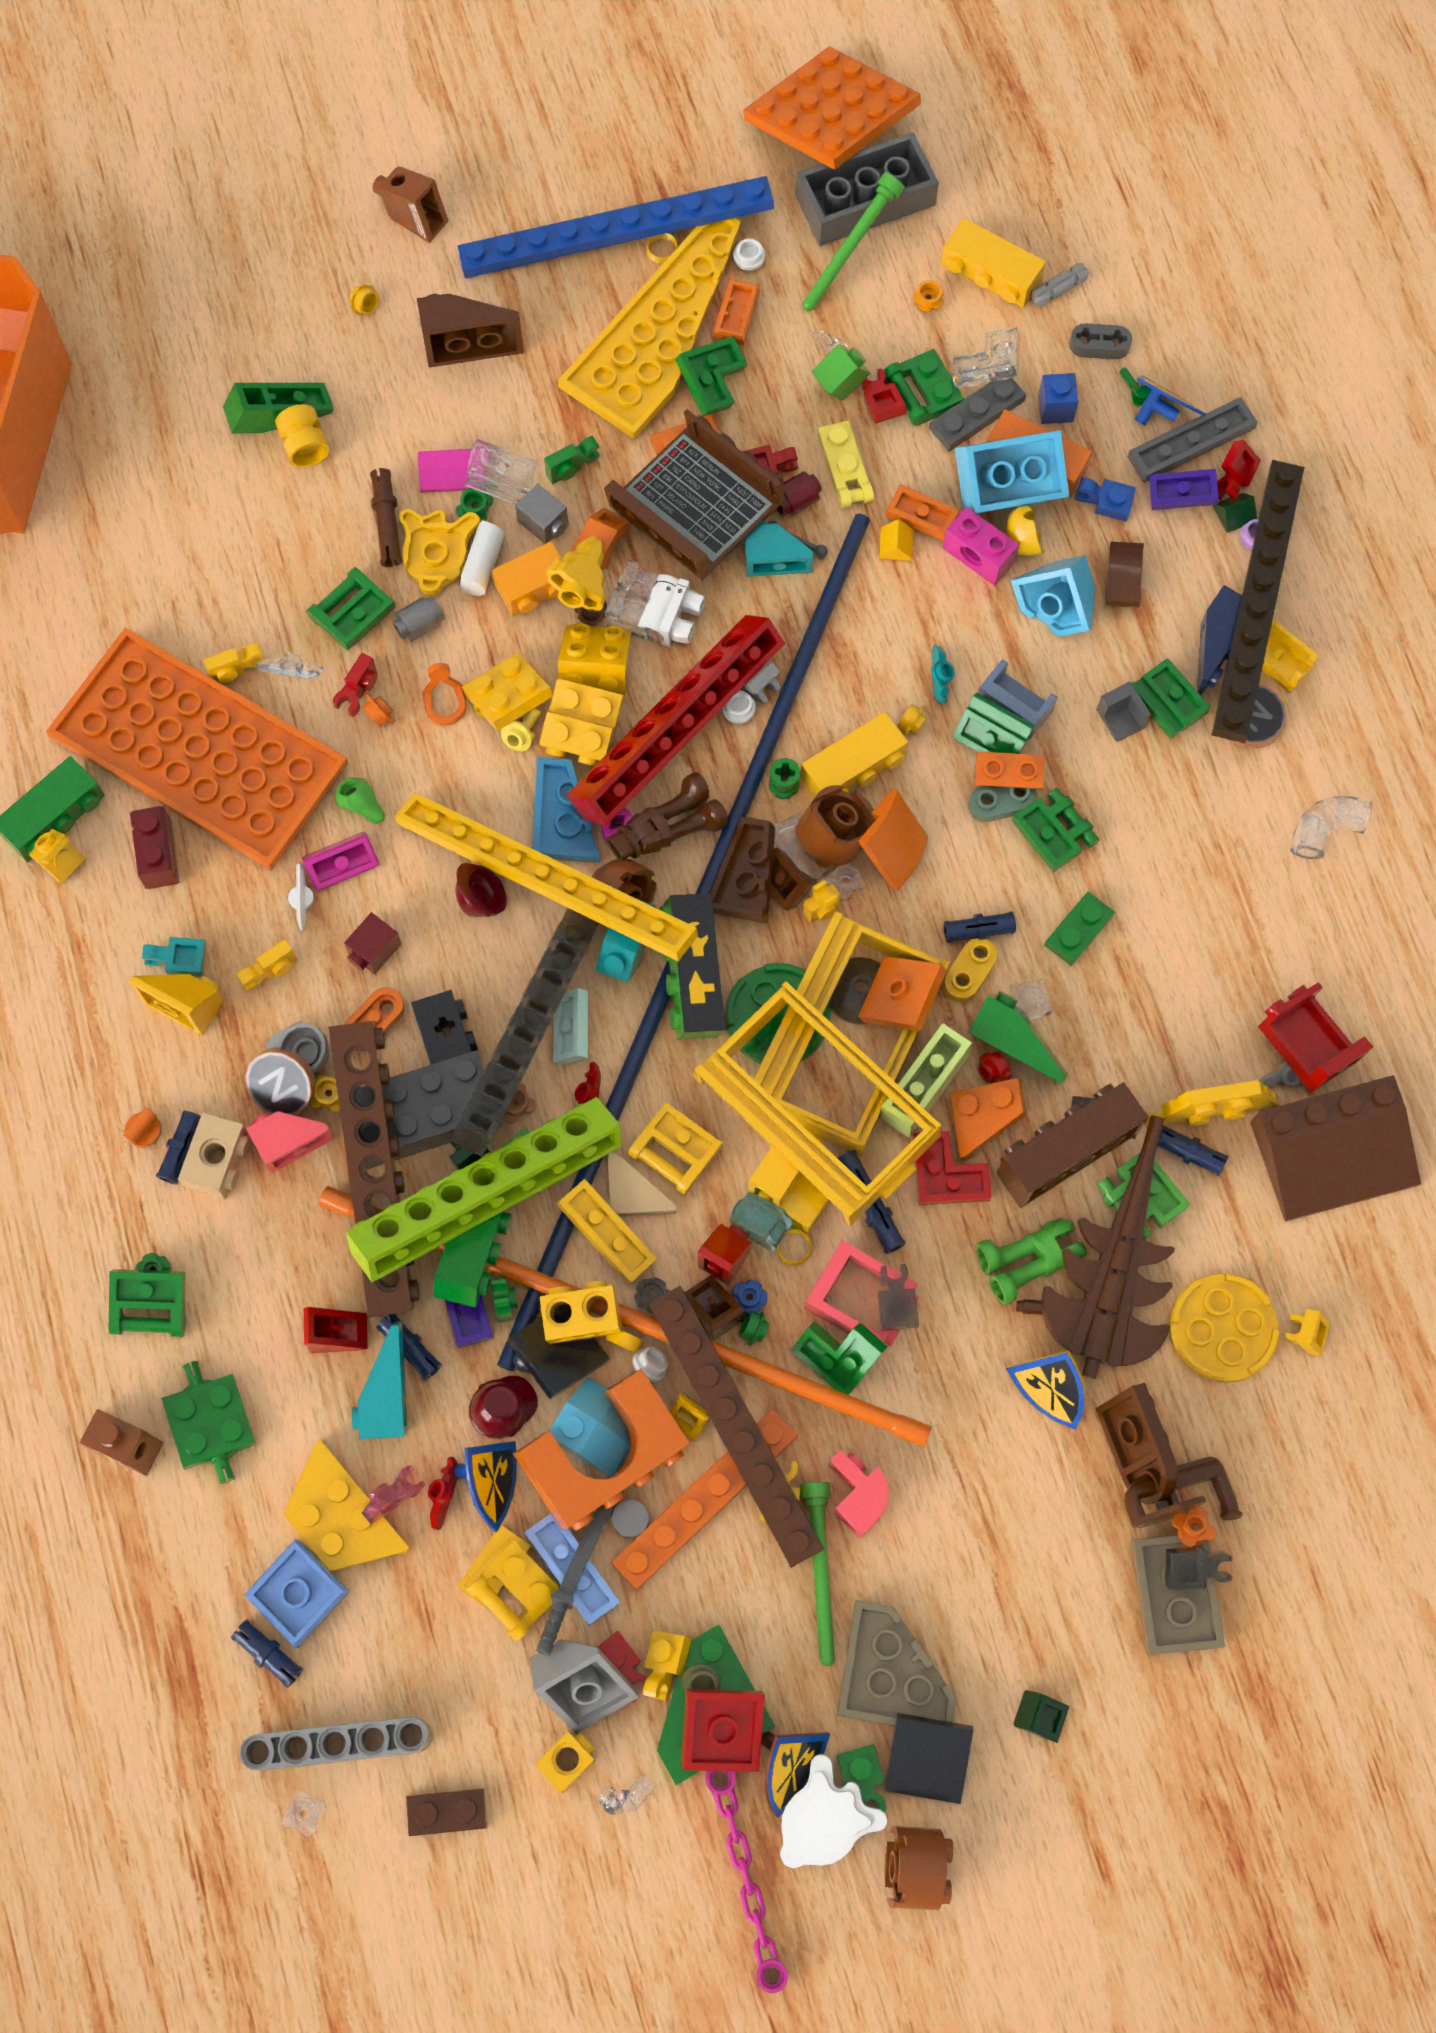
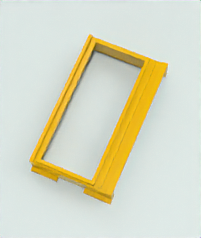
M835 911L797 992L823 1015L858 942L891 957L942 964L947 970L945 976L950 969V961H943L848 919L843 914ZM944 976V978H943V980H942V983H941V985H940V987H939V990H940V988H941V986H942V984H943V981H944V979H945V976ZM789 1005L754 1080L820 1143L825 1139L849 1151L856 1150L857 1154L862 1156L881 1116V1107L888 1096L876 1086L855 1133L782 1100L815 1032V1029ZM903 1029L884 1069V1072L893 1081L897 1082L920 1031Z
M786 981L758 1011L703 1064H700L692 1074L701 1085L707 1083L841 1210L844 1213L845 1222L849 1226L880 1196L887 1200L916 1171L912 1164L941 1136V1124ZM787 1004L923 1129L867 1186L732 1059Z

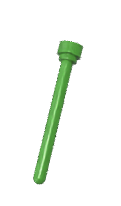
M884 172L878 180L877 195L803 301V308L806 311H811L815 308L888 201L891 202L894 198L897 199L904 190L905 186L891 174Z
M830 1482L800 1484L801 1500H805V1507H809L810 1523L825 1548L813 1556L820 1662L824 1666H831L835 1661L824 1512V1506L828 1505L827 1498H831Z

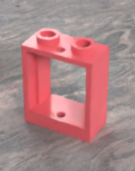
M842 1240L808 1296L804 1308L847 1334L860 1323L825 1302L849 1260L903 1291L879 1333L865 1326L884 1344L891 1347L901 1330V1327L896 1325L902 1313L909 1316L919 1299L914 1294L918 1283Z

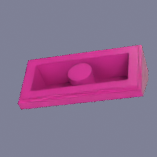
M483 449L418 452L421 493L463 491L467 488L486 489Z
M365 831L301 857L316 892L380 865Z

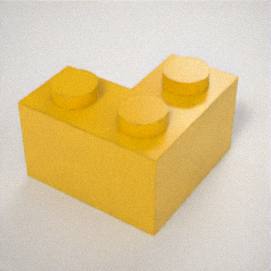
M773 1146L749 1179V1199L794 1228L800 1229L807 1234L810 1233L830 1203V1200Z

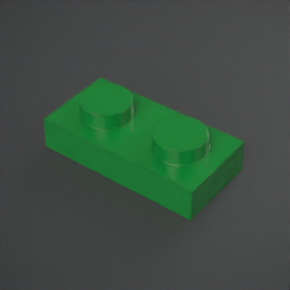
M1087 891L1046 940L1044 946L1072 966L1111 920L1115 911Z

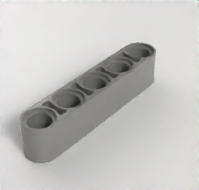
M414 1717L255 1734L245 1739L240 1747L239 1755L245 1767L259 1771L410 1755L423 1752L431 1742L432 1733L426 1722ZM416 1724L422 1730V1739L416 1746L409 1747L404 1742L403 1733L408 1726ZM373 1729L381 1730L384 1736L382 1747L376 1751L369 1750L365 1743L367 1733ZM340 1733L345 1738V1748L343 1752L334 1756L328 1751L327 1742L333 1734ZM301 1737L306 1741L307 1752L301 1759L295 1760L290 1755L289 1746L295 1738ZM262 1741L268 1746L269 1753L263 1763L257 1764L252 1760L251 1750L256 1743Z

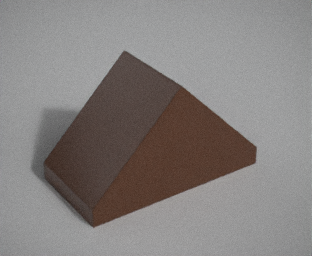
M712 1275L685 1292L712 1341H715L743 1322V1309Z

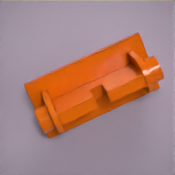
M976 752V765H974L975 786L1043 789L1045 755Z

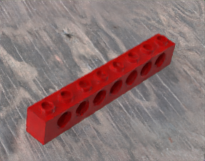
M745 615L566 795L585 821L607 826L785 645V642L769 618Z

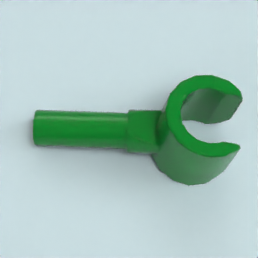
M1124 367L1120 370V374L1131 389L1132 402L1134 406H1142L1151 388L1146 385L1139 386L1128 369Z

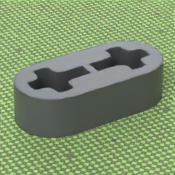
M1085 323L1073 329L1069 346L1071 351L1080 357L1121 359L1129 353L1132 335L1128 329L1122 326ZM1081 337H1087L1089 343L1082 344ZM1113 339H1119V344L1121 345L1114 346Z

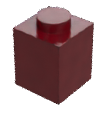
M372 912L344 942L349 954L347 959L359 970L363 971L367 968L373 974L377 973L402 944L398 932Z

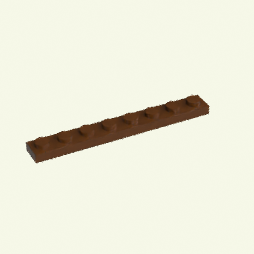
M678 1286L648 1303L790 1567L792 1568L824 1550L825 1548L682 1286Z

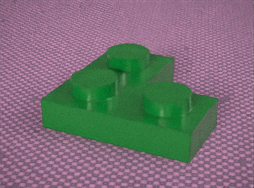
M734 336L680 353L675 360L702 416L723 411L735 403L723 377L743 370L747 363Z
M814 1321L805 1330L791 1351L835 1390L850 1395L887 1349V1346L861 1323L855 1326L843 1343L840 1344Z

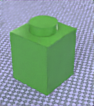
M838 344L811 371L829 395L842 401L871 374L863 365L866 362L864 356L855 347L849 349L841 344Z

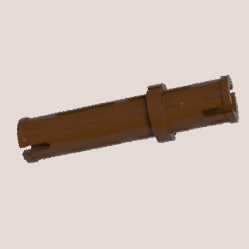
M379 468L380 476L377 475L376 469L370 472L373 489L371 507L375 510L381 565L393 567L392 560H394L395 566L402 563L395 515L397 498L393 495L391 471L386 468Z

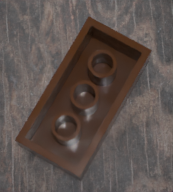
M1125 1082L1115 1088L1112 1084L1106 1085L1093 1095L1095 1099L1086 1106L1082 1102L1074 1105L1064 1113L1065 1118L1059 1123L1054 1124L1052 1121L1045 1123L1034 1132L1036 1136L1030 1141L1024 1143L1021 1139L1004 1151L1006 1155L1000 1159L1001 1164L997 1175L1020 1208L1139 1133L1149 1117Z

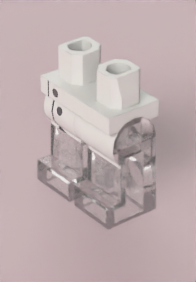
M627 559L617 582V588H615L605 611L606 626H619L624 631L631 632V636L660 642L661 645L667 647L671 646L672 641L689 644L695 626L693 622L684 620L682 617L684 612L700 617L705 606V596L690 590V584L687 580L681 578L678 580L670 575H660L640 568V563Z

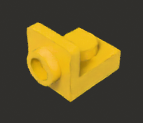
M53 829L37 839L34 845L35 848L29 854L55 880L62 884L85 859L69 843V838L65 834Z

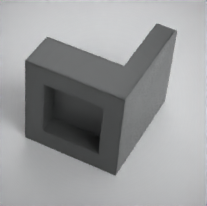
M1131 682L1102 695L1096 709L1116 741H1121L1145 729L1151 716Z

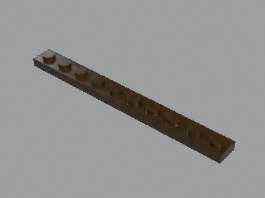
M1272 460L1269 467L1213 724L1212 736L1244 744L1248 738L1305 467Z

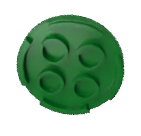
M771 963L753 970L743 978H740L732 988L726 1004V1025L730 1037L782 987L785 981L797 991L806 971L790 964ZM828 1003L823 1016L830 1021L831 1011L830 1004ZM789 1004L781 1009L740 1049L745 1056L755 1062L762 1063L787 1012ZM815 1030L801 1061L810 1057L823 1043L825 1038L817 1030Z

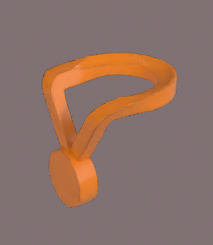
M435 663L428 668V676L431 681L423 690V702L428 717L434 723L450 725L463 717L466 711V696L462 689L463 685L449 677V665L446 663ZM440 681L455 689L459 701L457 711L449 716H440L432 709V691Z

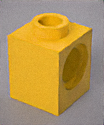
M567 1731L534 1765L563 1794L596 1761L591 1756L595 1748L581 1732L574 1737ZM566 1748L574 1749L579 1756L578 1765L571 1771L562 1770L557 1761L559 1753Z

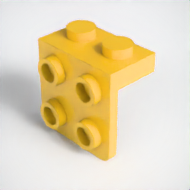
M583 623L567 625L564 629L558 658V678L623 694L625 699L627 659L631 631L619 626L597 627L588 626Z

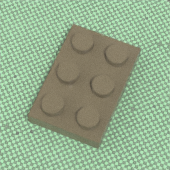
M1178 1535L1131 1541L1147 1654L1158 1655L1224 1648L1225 1643L1209 1542L1205 1541L1199 1546L1187 1548L1182 1545Z

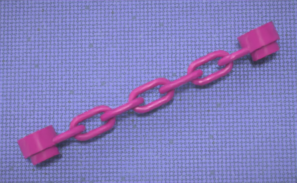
M707 1771L705 1776L706 1785L714 1794L719 1814L728 1818L731 1832L727 1836L726 1841L731 1862L743 1874L745 1885L741 1888L740 1897L744 1913L749 1921L756 1924L759 1936L754 1943V1951L759 1966L756 1973L757 1982L764 1991L777 1993L786 1986L788 1972L784 1964L779 1961L773 1939L764 1935L761 1921L765 1917L766 1908L761 1890L757 1884L751 1883L747 1870L752 1862L750 1847L746 1835L742 1831L737 1830L733 1817L738 1811V1802L734 1790L736 1775L734 1771H723L728 1776V1782L725 1786L718 1787L713 1782V1776L719 1771ZM729 1793L733 1808L731 1809L730 1805H726L725 1811L720 1795ZM740 1837L746 1855V1862L744 1857H740L738 1863L732 1840L738 1844ZM754 1890L760 1908V1914L757 1909H754L752 1916L750 1913L746 1897V1891L749 1896H752ZM768 1943L773 1959L763 1962L760 1944L763 1949H766ZM769 1968H776L779 1971L780 1976L775 1983H768L765 1980L764 1974Z

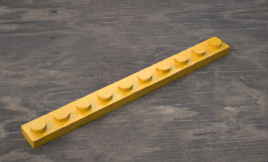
M416 792L395 815L398 825L676 961L681 959L698 937L696 927Z

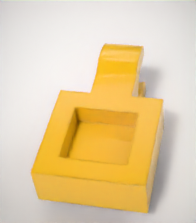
M825 879L812 886L813 896L804 901L803 914L810 924L817 919L821 921L826 920L838 910L837 907L839 906L841 894L833 883L827 886Z
M657 1630L652 1631L644 1668L653 1670V1672L645 1681L643 1695L668 1701L671 1694L673 1675L683 1676L691 1638Z

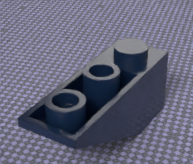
M1223 585L1207 609L1201 623L1197 692L1200 695L1203 694L1208 685L1213 688L1215 687L1224 672L1220 667L1225 660H1228L1242 595Z

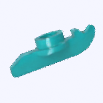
M935 644L932 648L931 668L933 694L939 703H945L947 701L946 695L949 692L946 684L954 678L955 672L953 666L946 661V654L941 646Z

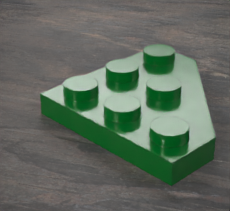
M720 1625L691 1641L684 1672L694 1664L704 1663L710 1665L717 1672L720 1680L719 1690L755 1691ZM678 1675L657 1749L675 1785L699 1772L698 1770H683L681 1767L686 1695L681 1686L682 1676ZM765 1707L762 1734L775 1727Z

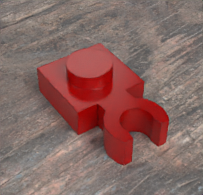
M881 368L877 369V380L870 381L866 377L861 382L862 389L864 390V402L875 424L906 414V405L895 383L886 385V374Z
M619 1631L615 1632L597 1647L631 1684L636 1681L645 1684L648 1677L644 1674L636 1673L633 1669L641 1660Z

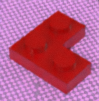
M941 1131V1136L915 1161L919 1205L990 1201L992 1198L988 1163L952 1164L950 1131ZM921 1132L914 1133V1134H913V1140H914Z

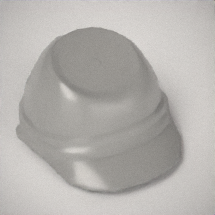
M301 1021L274 1034L268 1040L265 1050L277 1047L287 1052L293 1051L298 1053L310 1065L314 1074L323 1069L330 1056L327 1036L320 1028L310 1023H302Z

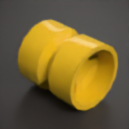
M305 404L295 405L283 410L276 417L275 423L280 437L285 441L283 445L291 465L299 468L310 467L322 462L328 456L330 449L324 432L321 430L315 408Z

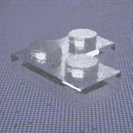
M1014 327L988 332L985 334V352L953 358L952 378L955 388L975 386L979 383L994 380L1002 381L1019 376L1020 337L1018 328Z

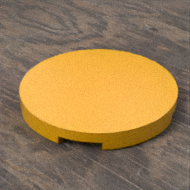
M1226 1273L1198 1278L1179 1294L1171 1309L1169 1334L1174 1350L1190 1370L1208 1380L1237 1382L1249 1378L1270 1361L1279 1342L1280 1330L1277 1315L1272 1305L1273 1302L1261 1287L1240 1275Z

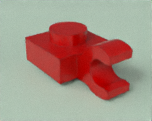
M1245 440L1233 442L1221 466L1226 474L1217 481L1218 500H1222L1225 493L1231 499H1235L1240 492V487H1249L1261 462L1260 458Z
M769 444L742 451L743 453H751L757 459L759 465L767 472L771 470L778 475L777 470L790 472L798 469V457L795 447H788L772 453Z
M361 652L344 679L346 684L333 698V704L336 709H339L345 701L352 702L348 709L351 717L356 716L360 711L359 699H361L366 690L370 691L377 681L378 673L372 657Z

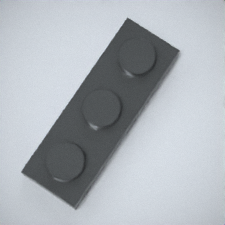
M1005 372L932 420L929 429L948 451H951L999 419L1004 409L1011 411L1023 403L1026 393Z

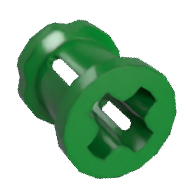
M780 758L771 765L769 789L774 793L775 797L789 799L798 792L800 767L792 759ZM787 776L788 781H781V777Z

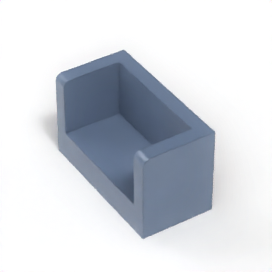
M1002 659L979 687L978 693L1034 724L1035 727L1028 737L1031 739L1053 712L1058 697L1052 693L1046 701L1008 676L1006 674L1008 663Z

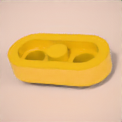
M974 938L966 943L944 979V992L951 1000L963 1003L971 1000L976 995L997 960V950L991 941ZM982 950L985 952L986 957L977 958L974 955V951ZM963 977L968 981V984L960 986L956 983V979Z

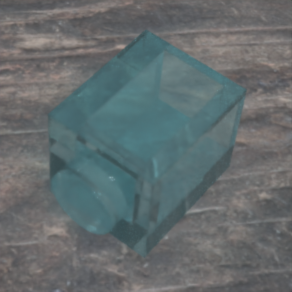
M750 1190L744 1199L739 1200L735 1204L732 1216L729 1219L734 1226H737L749 1235L748 1239L771 1252H774L792 1225V1221L783 1208Z

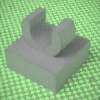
M768 661L740 690L752 694L759 702H767L768 698L765 696L763 689L766 685L773 691L780 689L779 682L774 679L780 671L773 662Z

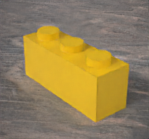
M963 217L944 244L941 264L946 266L951 272L959 273L972 280L977 286L987 288L1000 295L1005 301L1015 303L1023 308L1031 297L1032 289L1036 288L1042 281L1046 261Z
M884 711L801 763L800 778L814 797L823 788L833 785L843 786L842 790L850 793L851 790L859 785L865 787L877 778L878 773L887 767L891 770L899 766L906 758L908 741Z

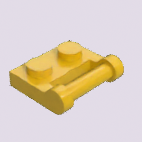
M665 1102L634 1141L627 1154L635 1160L641 1159L674 1183L676 1190L685 1196L722 1148V1142ZM654 1139L691 1167L686 1174L682 1173L649 1149V1143Z
M511 1537L464 1585V1589L471 1596H477L507 1627L506 1632L514 1641L522 1638L528 1632L531 1625L552 1605L551 1597L553 1591L559 1590L556 1583ZM494 1575L526 1608L519 1616L487 1585Z

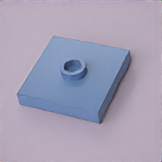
M295 1539L244 1596L294 1648H299L349 1594L350 1590L300 1539Z

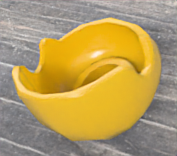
M1021 505L1015 508L1008 516L1005 534L1019 544L1018 555H1042L1045 553L1044 548H1041L1039 543L1042 536L1036 531L1034 513L1031 506Z

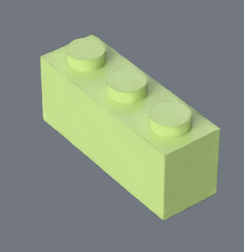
M942 1023L898 1085L929 1113L969 1058L972 1042ZM889 1097L881 1107V1119L908 1138H911L919 1125Z

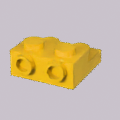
M557 678L550 711L546 713L539 745L547 747V754L566 758V753L569 752L580 755L578 762L595 766L612 749L624 695Z

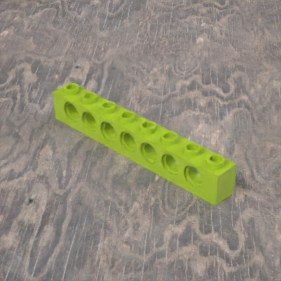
M598 1097L586 1103L578 1104L564 1115L545 1122L536 1130L515 1138L511 1143L494 1152L485 1154L481 1159L465 1168L453 1171L448 1177L437 1183L423 1187L416 1194L399 1203L388 1206L379 1214L358 1222L346 1231L350 1253L373 1283L622 1147L620 1123Z

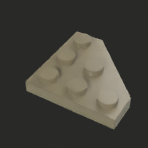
M860 1600L855 1601L837 1716L895 1726L897 1713L953 1722L956 1704L955 1694L933 1666L934 1664L910 1633L894 1607Z

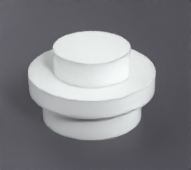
M744 239L735 247L733 259L735 264L743 270H756L764 263L765 251L757 240Z
M739 690L722 708L723 715L732 723H745L755 714V701L750 694Z
M647 1347L646 1349H640L633 1356L635 1371L642 1369L650 1382H659L665 1376L668 1361L659 1349Z

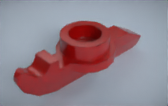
M590 1062V1069L584 1076L587 1078V1081L579 1084L575 1090L574 1096L578 1104L586 1103L595 1097L599 1098L601 1073L596 1062Z
M449 1457L446 1467L441 1469V1472L444 1473L442 1479L434 1480L428 1489V1496L434 1503L430 1513L431 1527L436 1530L442 1528L458 1480L455 1476V1467L458 1463L454 1457Z

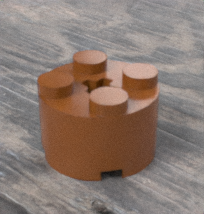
M833 785L823 788L813 799L795 827V834L805 850L823 868L851 863L863 849L858 840L876 821L871 814L874 809L869 801L856 791L852 794L843 791V786Z
M892 1826L889 1833L895 1834L896 1837L895 1842L887 1841L884 1868L885 1887L893 1888L894 1898H887L889 1907L938 1911L942 1904H950L952 1884L950 1880L946 1879L947 1863H951L953 1860L952 1839L944 1838L941 1829Z

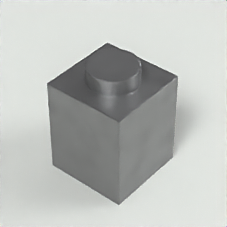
M538 483L515 505L517 521L544 544L554 537H560L568 526L567 507Z

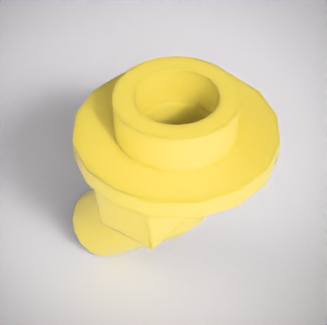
M534 708L524 714L520 722L513 721L501 729V737L504 743L512 750L526 751L532 745L535 734L530 730L542 712Z

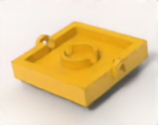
M518 652L462 686L465 696L474 705L473 708L480 719L485 717L496 731H499L553 697L552 690L543 680L542 675L538 674L536 668L533 669Z

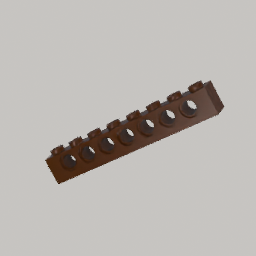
M376 1021L328 1027L355 1224L379 1214L371 1206V1199L375 1194L387 1196L390 1205L400 1202V1193H405L403 1172H396L394 1159L395 1157H400L399 1140L397 1135L391 1136L390 1121H395L394 1104L392 1099L386 1100L385 1085H390L389 1068L387 1063L381 1064L380 1049H385L384 1031L382 1027L376 1028ZM357 1049L367 1051L370 1056V1064L364 1070H359L352 1064L351 1057ZM362 1085L370 1086L375 1092V1100L370 1106L360 1104L356 1098V1092ZM367 1121L376 1123L380 1128V1136L374 1142L365 1140L361 1134L362 1125ZM375 1157L383 1161L385 1164L383 1176L372 1177L368 1174L366 1164L370 1158ZM415 1260L397 1269L400 1273V1281L395 1285L386 1284L382 1278L372 1283L362 1269L368 1317L410 1312L414 1309V1302L420 1301V1293L417 1279L411 1280L409 1266L415 1265Z

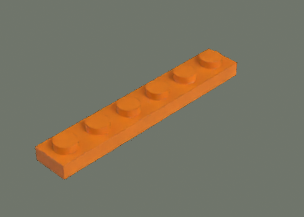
M773 1408L757 1423L775 1458L798 1437V1434ZM727 1451L611 1561V1564L636 1591L746 1487L729 1452Z

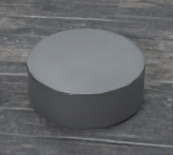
M632 1499L624 1500L614 1508L612 1524L615 1531L622 1537L636 1538L648 1527L649 1514L641 1502Z

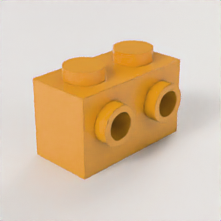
M551 541L492 569L494 585L512 616L520 613H529L538 604L550 598H558L559 591L547 581L548 576L546 575V571L552 561L556 558L561 559Z

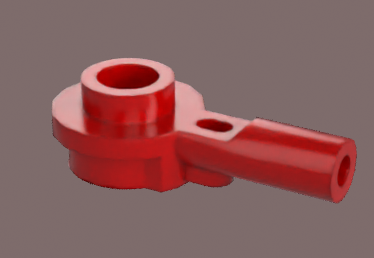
M988 1052L980 1056L978 1071L985 1082L992 1084L1011 1080L1012 1073L1008 1062L999 1052L992 1054Z

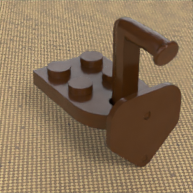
M1145 1383L1133 1385L1095 1408L1123 1482L1127 1487L1124 1504L1132 1527L1144 1528L1172 1519L1175 1514H1184L1206 1502L1204 1496L1179 1502L1175 1490L1210 1480L1221 1504V1519L1235 1520L1243 1516L1242 1512L1239 1511L1238 1503L1224 1466L1217 1458L1206 1457L1176 1466L1168 1436L1163 1430L1155 1409L1154 1400L1150 1396ZM1141 1502L1144 1504L1156 1503L1157 1511L1146 1515Z

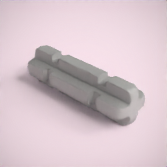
M1077 263L1069 268L1070 271L1065 270L1046 281L1045 286L1041 284L1032 289L1030 296L1035 305L1041 307L1050 302L1049 298L1055 299L1074 288V283L1079 285L1086 281L1089 272L1084 264Z

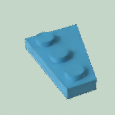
M537 757L532 849L553 859L600 863L601 856L598 847L595 845L591 823L582 818L566 796L578 784L572 760Z

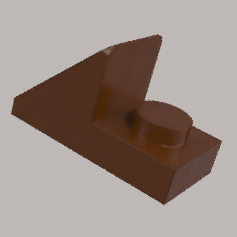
M776 847L773 852L770 893L784 910L790 911L801 903L811 891L812 886L817 883V880L801 871L786 852Z

